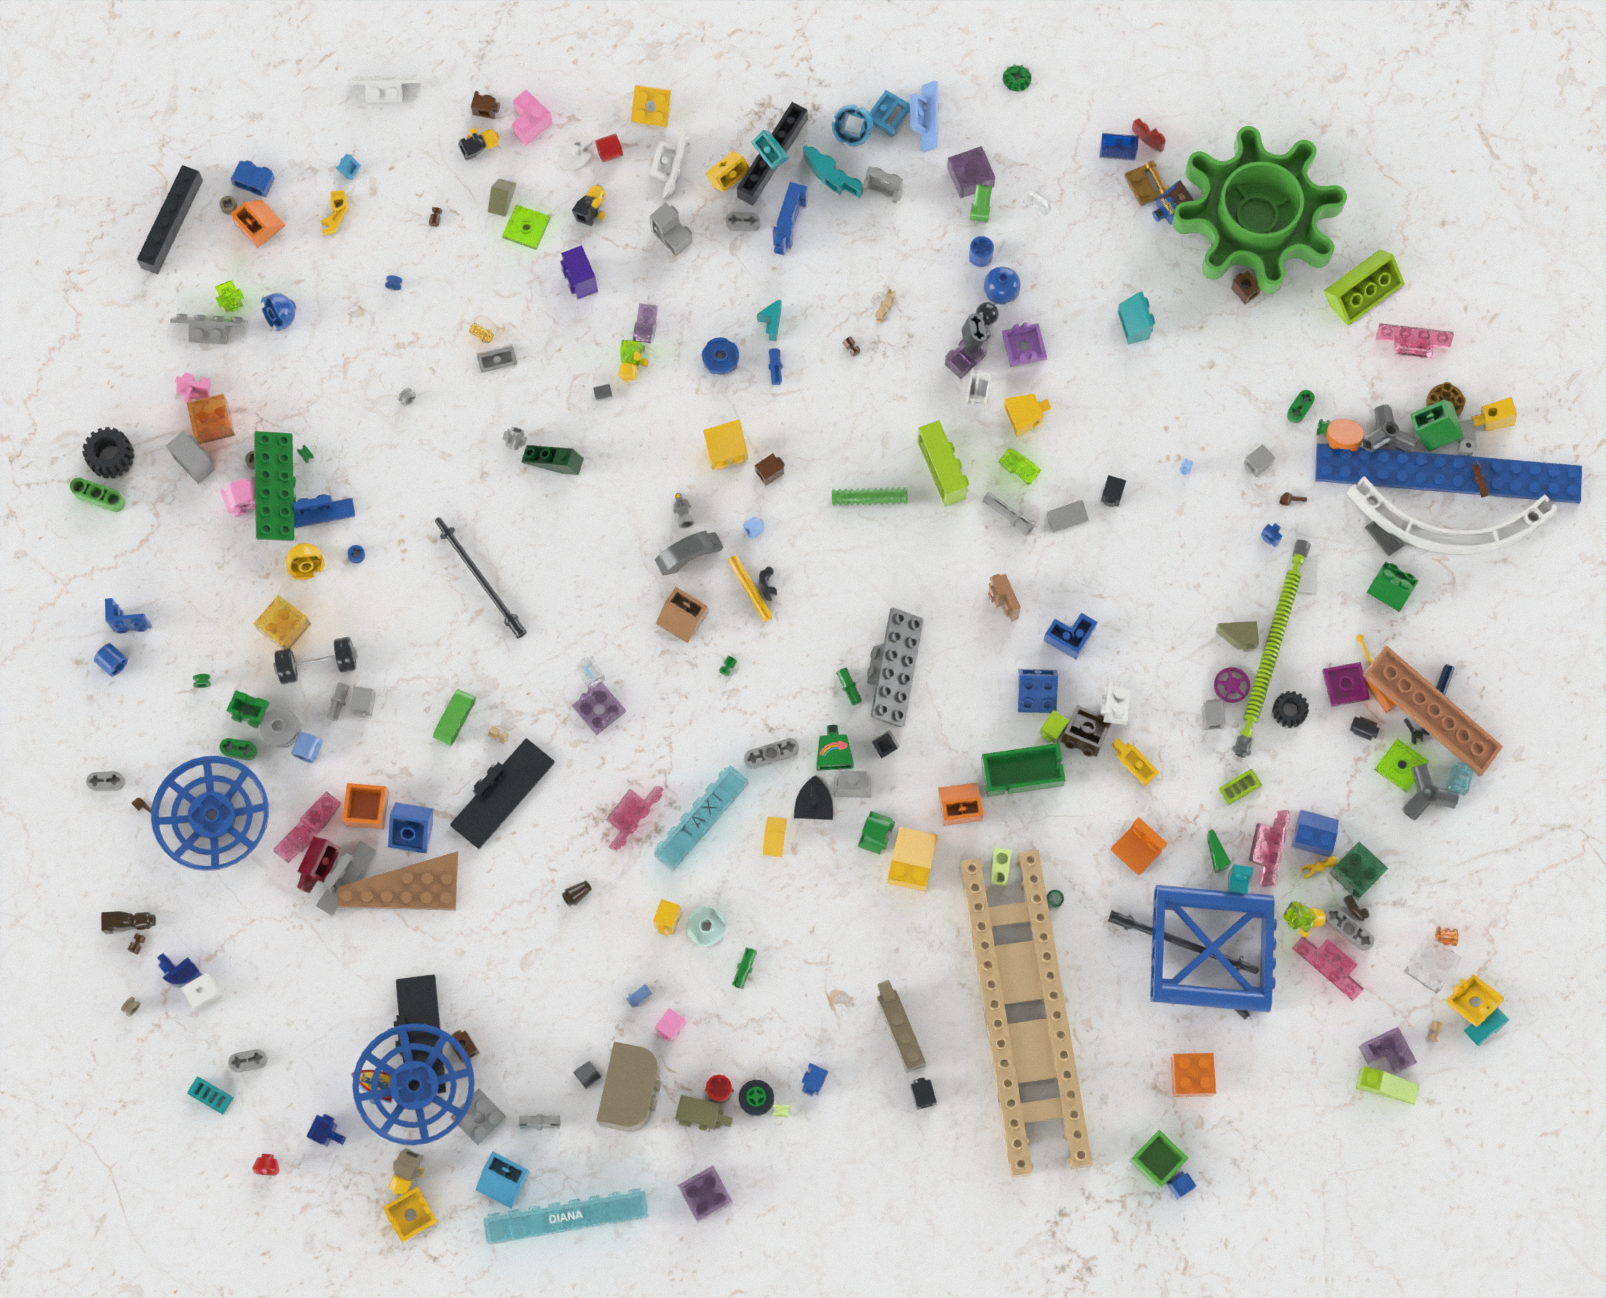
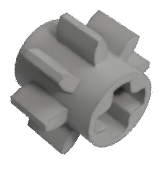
M511 427V429L504 432L502 440L506 441L505 445L509 449L518 450L519 447L525 446L527 437L524 436V431L521 428Z

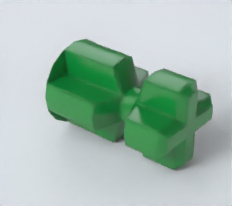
M727 656L724 661L725 667L721 666L719 672L729 676V668H734L737 660Z

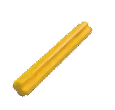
M736 555L730 557L728 563L764 622L771 620V612Z

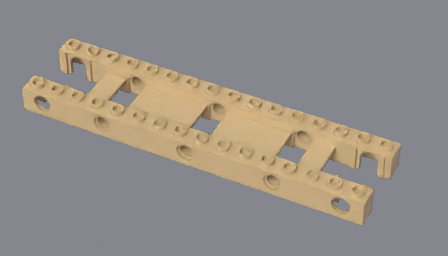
M1039 850L1019 852L1016 864L1019 866V869H1022L1023 875L1021 890H1023L1025 902L988 907L987 887L985 888L982 872L983 864H981L980 858L960 862L961 878L1011 1178L1031 1176L1033 1173L1032 1168L1034 1166L1030 1160L1029 1138L1026 1136L1025 1123L1062 1118L1064 1128L1063 1139L1068 1141L1070 1156L1067 1160V1163L1070 1164V1169L1091 1167L1093 1164ZM1029 922L1033 934L1032 941L995 946L992 927ZM1042 1000V1003L1045 1004V1019L1008 1024L1005 1005ZM1054 1078L1058 1082L1059 1098L1021 1103L1018 1084Z

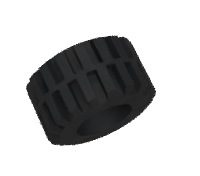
M105 427V430L99 428L97 429L98 432L95 433L93 431L90 433L92 436L85 439L87 444L83 443L84 451H82L85 457L84 460L97 476L100 477L102 475L106 479L109 476L113 479L116 478V475L122 476L123 471L127 472L129 470L128 466L133 464L132 459H134L135 455L133 453L134 449L124 433L119 432L116 428L111 430L110 427ZM106 447H118L117 453L112 458L107 460L99 459L101 452Z

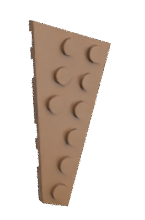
M458 851L339 886L337 889V908L456 910Z

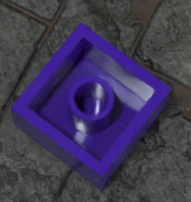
M582 245L561 253V270L565 279L568 280L571 294H575L577 299H581L598 292L595 274Z

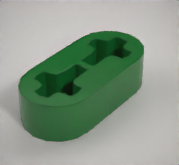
M1303 390L1298 394L1287 412V418L1290 422H1301L1312 407L1315 396L1311 391ZM1309 397V400L1304 405L1301 404L1303 398ZM1299 408V415L1294 417L1293 412H1296V410Z
M226 738L220 743V751L226 757L252 760L257 755L256 746L249 741ZM229 743H231V745L234 748H236V750L230 749L229 752H227V750L224 747L229 746ZM248 747H250L252 752H249L248 755H246L244 751H241V749L246 750Z

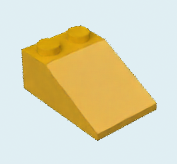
M740 419L703 430L705 451L712 470H722L727 465H738L748 459Z
M899 827L887 884L926 892L937 835Z

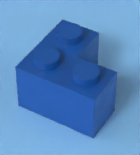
M1083 613L1079 615L1072 628L1054 619L1045 633L1043 641L1077 660L1094 633L1098 622Z

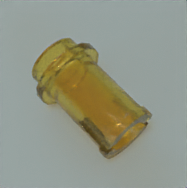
M473 323L469 329V333L480 338L483 343H490L493 339L494 334L490 329L486 330L477 323Z

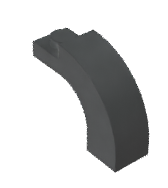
M705 530L674 543L654 560L662 575L677 573L691 560L702 555L720 552L724 547L716 532L707 533Z

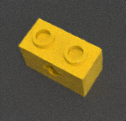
M732 151L705 172L714 188L725 192L744 177L750 167L742 155Z
M661 899L653 920L658 933L666 936L669 934L674 935L682 914L680 905Z

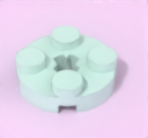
M705 906L695 909L688 918V935L694 943L702 947L717 944L726 932V922L723 914L713 907ZM706 921V923L710 922L712 924L709 931L701 929L703 922Z

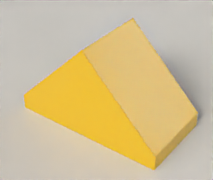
M767 817L763 855L782 857L787 819Z

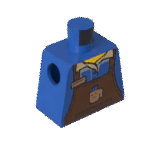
M1181 180L1177 181L1159 196L1156 204L1158 209L1152 212L1153 218L1157 222L1165 218L1172 225L1176 206L1182 202L1195 201Z

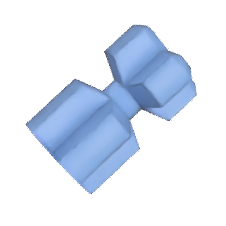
M1187 458L1183 460L1180 467L1182 474L1187 475L1190 473L1193 465L1192 460L1188 461Z

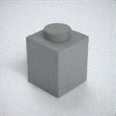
M1262 444L1245 458L1243 464L1249 474L1257 477L1273 464L1275 457Z
M354 686L350 710L355 716L365 718L366 715L372 716L376 695L373 689Z
M1211 699L1203 704L1204 730L1223 729L1225 727L1226 720L1223 701L1218 702L1216 699Z

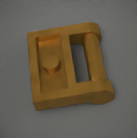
M1154 160L1124 175L1140 207L1157 200L1159 196L1169 189L1160 177ZM1146 172H1150L1159 188L1158 191H1154L1145 174Z

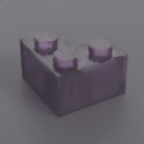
M1399 1027L1359 1046L1368 1065L1386 1057L1395 1075L1417 1063Z

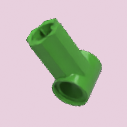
M976 185L970 220L988 223L991 186Z

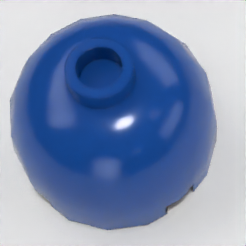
M1001 266L992 269L987 274L983 288L990 301L995 304L1004 305L1007 302H1013L1017 298L1021 284L1019 276L1014 270Z
M273 293L261 299V303L264 302V307L261 308L262 313L270 327L274 325L277 328L275 331H281L292 324L295 319L296 309L292 299H289L282 293Z

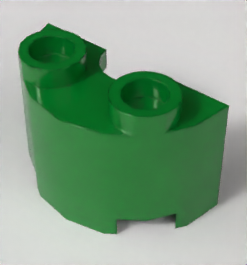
M235 690L226 711L232 715L231 719L242 723V720L248 722V725L258 728L270 703L261 698H254L246 693Z
M870 811L863 827L858 847L880 855L881 850H885L889 839L886 838L888 831L892 832L895 821L890 817Z

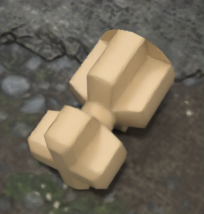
M493 726L488 733V737L494 740L499 738V742L503 744L509 736L506 732L500 734V729Z
M1432 1021L1430 1029L1433 1033L1428 1035V1040L1439 1041L1440 1036L1437 1034L1442 1032L1443 1023Z

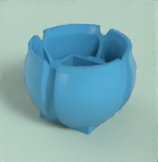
M856 104L843 106L835 113L832 131L841 144L847 143L850 147L859 146L870 138V130L874 127L873 119L864 107L858 108ZM849 115L864 119L860 134L845 130Z

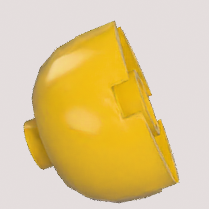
M301 543L293 546L285 558L288 574L293 575V578L299 580L311 579L315 577L314 573L318 571L321 573L325 567L321 551L310 543Z

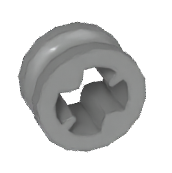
M409 387L404 389L398 396V400L402 401L404 406H408L416 398V394Z

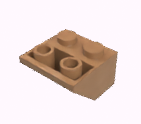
M675 587L666 600L656 624L684 642L689 643L708 615V606Z

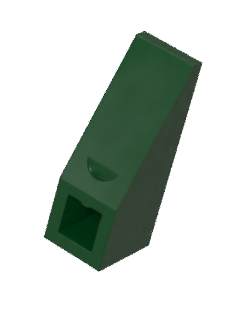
M526 445L521 462L562 474L579 475L584 458L571 448Z

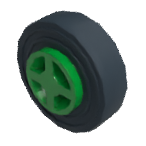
M751 1080L742 1086L738 1100L745 1113L751 1116H760L766 1114L772 1108L774 1093L768 1083L762 1080Z

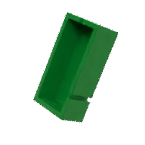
M1059 743L982 754L981 764L987 797L1004 795L1007 790L1008 794L1064 786L1066 780L1063 764H1061L1062 757Z

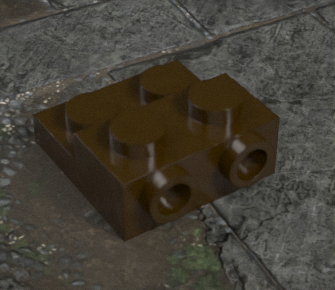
M1077 705L1061 742L1069 749L1077 748L1088 757H1097L1111 723L1103 722L1104 716Z

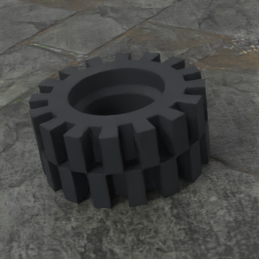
M1286 691L1285 694L1281 693L1273 704L1272 713H1274V719L1277 718L1276 722L1278 724L1282 723L1283 727L1287 725L1288 728H1292V726L1298 727L1299 724L1304 722L1309 713V703H1306L1307 699L1305 697H1301V693L1298 695L1296 691L1292 693ZM1286 703H1293L1297 706L1298 713L1294 716H1288L1285 714L1283 707Z

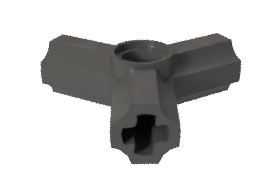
M1389 405L1376 407L1374 412L1378 429L1363 438L1364 449L1372 453L1384 445L1392 444L1410 453L1416 444L1417 438L1399 429V426L1394 422L1392 408Z
M1428 763L1411 768L1417 793L1402 808L1409 818L1415 821L1431 803L1455 809L1458 804L1459 792L1436 787ZM1427 788L1431 791V797L1429 799H1427L1424 795V791Z

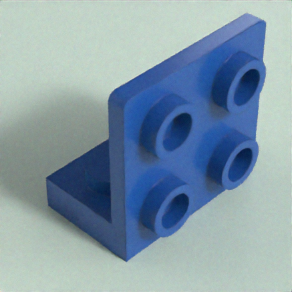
M113 598L105 599V621L114 632L119 634L127 633L129 630L144 632L152 628V624L145 614L124 615V611L120 609L119 604Z
M1018 669V712L1052 713L1053 710L1057 711V670Z

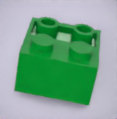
M1442 400L1410 414L1415 431L1428 451H1433L1464 438L1452 402Z
M1385 561L1366 593L1400 612L1418 580L1412 574L1401 571L1395 564Z

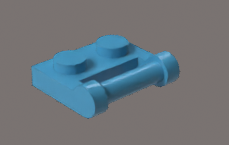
M885 90L870 111L873 125L893 137L907 113H910V104ZM898 106L902 108L891 125L887 124L886 122Z

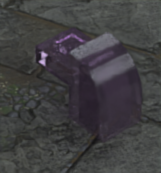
M639 303L633 341L653 343L657 326L658 305Z

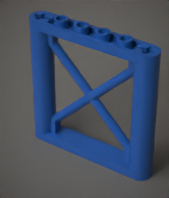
M1156 885L1153 900L1150 1001L1270 1012L1272 1007V989L1275 988L1276 983L1275 977H1273V970L1276 967V958H1273V950L1276 949L1277 943L1276 938H1274V931L1277 928V920L1274 919V896ZM1181 907L1243 912L1246 914L1212 942ZM1165 910L1174 911L1206 946V949L1172 979L1163 978ZM1252 918L1262 919L1260 987L1251 986L1218 949ZM1213 954L1244 990L1180 985L1179 983Z

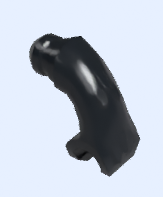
M767 566L765 570L759 573V585L768 601H772L771 596L768 595L769 593L777 596V589L772 586L769 587L767 584L770 576L774 573L773 568Z

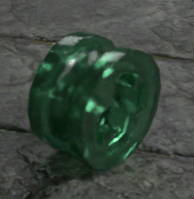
M1051 890L1046 896L1048 906L1051 908H1058L1063 904L1064 896L1059 890ZM1052 894H1055L1056 897H1060V900L1057 901L1058 904H1054V901H1050V898H1052Z

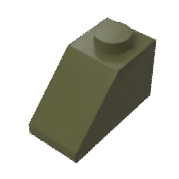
M1257 621L1218 623L1216 633L1237 650L1243 649L1244 652H1250L1257 648L1259 644Z

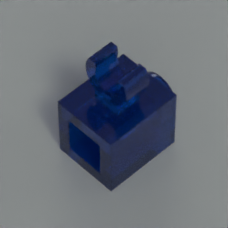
M323 1114L322 1117L316 1115L306 1136L308 1139L325 1147H328L331 1140L341 1145L346 1140L345 1136L335 1132L338 1125L333 1122L334 1118Z

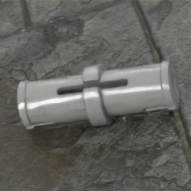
M542 1114L537 1116H519V1128H537V1130H542V1128L560 1129L561 1120L560 1116H543Z

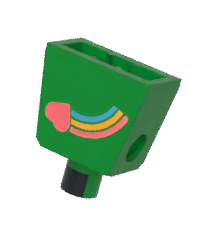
M828 725L827 735L819 737L817 771L853 769L854 762L847 735H839L838 725Z

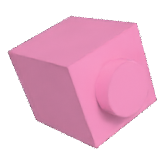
M669 1008L655 1026L656 1031H658L656 1035L664 1041L669 1039L672 1042L685 1025V1019Z

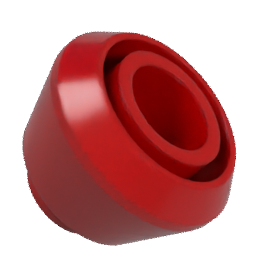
M262 1154L261 1157H257L252 1170L255 1174L276 1176L280 1171L278 1161L273 1159L274 1155Z

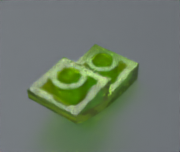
M1008 448L998 461L1010 474L1015 473L1027 485L1032 484L1041 472V469L1033 462L1011 448Z

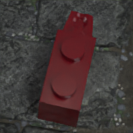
M314 836L297 870L301 874L297 888L303 892L310 893L317 881L325 883L324 880L330 873L341 847L327 839Z

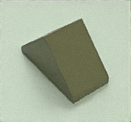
M498 179L491 187L488 212L506 217L517 184Z

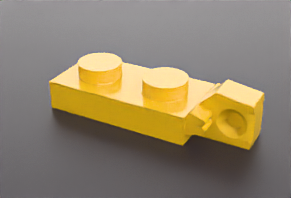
M1119 738L1112 743L1111 746L1117 751L1115 755L1118 760L1144 787L1159 774V771L1133 744L1127 743L1125 745Z

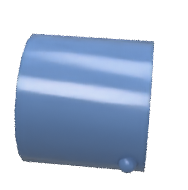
M300 732L291 755L305 762L315 763L323 740L309 733Z

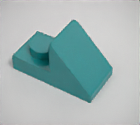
M782 300L775 301L757 314L758 322L767 323L766 334H769V341H777Z
M1234 864L1228 875V890L1230 892L1248 894L1250 878L1253 875L1254 867Z

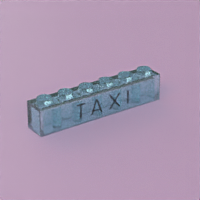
M731 765L727 769L723 768L717 776L719 777L715 783L711 782L707 786L705 795L702 798L698 797L694 801L692 810L690 812L686 811L681 816L679 825L677 827L673 826L668 831L666 840L664 842L661 840L654 848L655 857L671 871L676 869L748 785V779Z

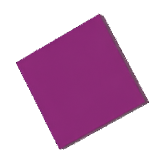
M1361 662L1322 670L1331 707L1370 699L1365 677L1362 676L1364 673Z

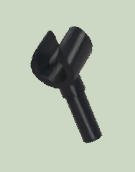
M1408 718L1404 719L1411 732V742L1416 745V738L1423 742V732L1415 729Z

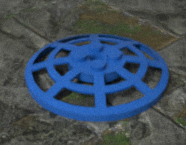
M222 756L195 758L175 768L159 786L151 808L153 832L163 851L182 866L201 871H216L228 868L246 858L261 841L269 819L267 794L258 777L239 761ZM211 764L229 765L239 769L241 773L235 781L225 776L213 775ZM203 765L204 777L193 780L184 788L174 781L187 770ZM247 777L252 779L257 786L263 803L252 805L249 795L242 787ZM214 782L226 783L231 787L224 795L214 791ZM203 783L206 784V792L195 798L189 793L194 787ZM168 787L178 793L172 806L171 816L159 817L162 798ZM237 791L243 797L246 807L235 809L231 802ZM184 798L191 804L188 815L177 816L180 803ZM211 810L217 812V816L213 820L207 819V814ZM264 811L262 827L253 842L246 837L252 823L253 813ZM247 815L242 832L233 827L237 816ZM189 823L194 830L187 840L181 834L178 824ZM172 824L175 836L182 843L175 852L164 841L159 825ZM229 833L235 838L230 844L219 848V837ZM201 836L210 839L211 849L199 848L193 844ZM240 842L248 847L236 859L219 864V854L231 850ZM188 849L198 854L211 855V866L193 864L180 857Z
M412 1023L388 1029L368 1044L357 1061L353 1074L352 1089L356 1108L363 1121L372 1131L390 1142L415 1146L439 1140L459 1125L471 1106L475 1080L470 1058L455 1038L437 1027ZM424 1031L435 1034L440 1038L434 1048L419 1043L409 1044L407 1032ZM399 1034L402 1046L391 1050L381 1060L371 1054L381 1042L393 1035ZM446 1042H449L458 1051L465 1063L466 1069L454 1072L450 1061L441 1053ZM411 1050L426 1051L430 1055L425 1063L413 1061ZM403 1052L405 1063L397 1069L386 1064L391 1058ZM437 1058L445 1065L448 1074L437 1076L431 1068ZM367 1060L376 1066L372 1077V1091L360 1093V1075L363 1065ZM381 1071L391 1076L390 1087L378 1090L379 1076ZM468 1077V1095L465 1105L461 1110L452 1104L456 1094V1080ZM412 1080H417L420 1083V1087L416 1091H411L408 1088ZM450 1082V1093L446 1101L437 1095L439 1084ZM393 1097L397 1106L391 1114L384 1108L380 1098ZM374 1099L378 1110L387 1119L381 1129L368 1117L361 1101ZM432 1102L442 1108L434 1116L425 1119L423 1108ZM404 1109L415 1110L418 1122H408L398 1118ZM447 1111L457 1116L455 1121L445 1130L429 1137L427 1125L439 1120ZM394 1124L406 1128H419L421 1139H401L388 1134Z

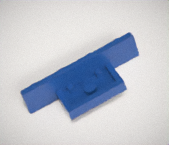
M322 494L313 499L301 498L297 502H293L294 528L355 517L353 498L333 501L331 495Z

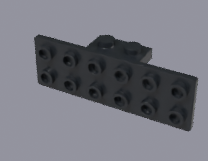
M524 739L503 764L500 762L496 765L493 764L487 770L486 777L483 780L477 781L473 790L475 796L451 822L450 826L477 849H480L555 764V761L529 739Z
M433 974L396 979L399 1015H396L397 1021H394V1027L414 1023L426 1024L440 1029L436 976ZM424 1031L407 1032L409 1044L419 1043L434 1048L440 1038L435 1034ZM399 1034L398 1041H395L396 1047L402 1046ZM411 1050L413 1061L425 1063L430 1055L426 1051ZM401 1052L400 1055L403 1058V1063H405L403 1052ZM437 1058L431 1068L437 1076L444 1075V1064ZM412 1080L408 1085L411 1091H416L420 1087V1083L417 1080ZM446 1083L439 1084L437 1094L446 1093Z

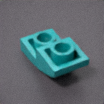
M1497 1007L1478 1027L1471 1024L1464 1032L1477 1046H1480L1493 1033L1496 1034L1509 1021V1018Z

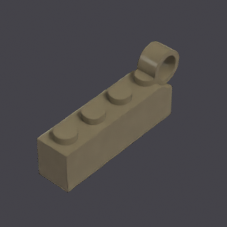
M889 980L877 984L880 996H877V1002L906 1073L924 1067L926 1061L896 989L893 990Z

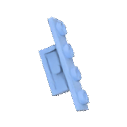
M937 81L922 85V96L916 93L910 95V129L921 134L922 152L929 151L938 146Z

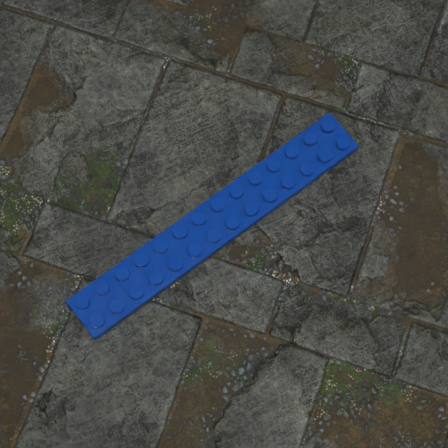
M1318 443L1316 446L1315 481L1357 485L1360 479L1365 476L1373 486L1480 495L1478 484L1474 481L1475 475L1471 469V463L1473 462L1474 467H1477L1476 461H1478L1482 468V474L1486 477L1485 483L1489 496L1539 500L1546 495L1550 499L1549 501L1579 504L1581 502L1582 466L1414 451L1408 453L1402 450L1377 449L1371 453L1366 451L1364 447L1351 451L1340 448L1332 449L1329 444Z

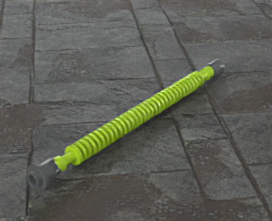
M1296 540L1293 551L1292 570L1287 571L1262 654L1263 656L1261 657L1254 680L1255 683L1253 684L1248 706L1243 717L1246 720V724L1241 730L1235 746L1232 747L1235 755L1241 758L1251 754L1252 727L1254 723L1259 721L1258 718L1262 711L1261 709L1274 671L1273 668L1275 667L1282 644L1281 641L1285 634L1284 632L1302 577L1299 570L1305 558H1307L1311 543L1305 540Z

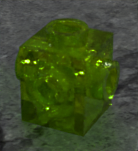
M233 280L215 286L219 295L216 297L219 307H224L226 313L229 311L234 312L243 306L241 299L244 296L240 288L236 289Z

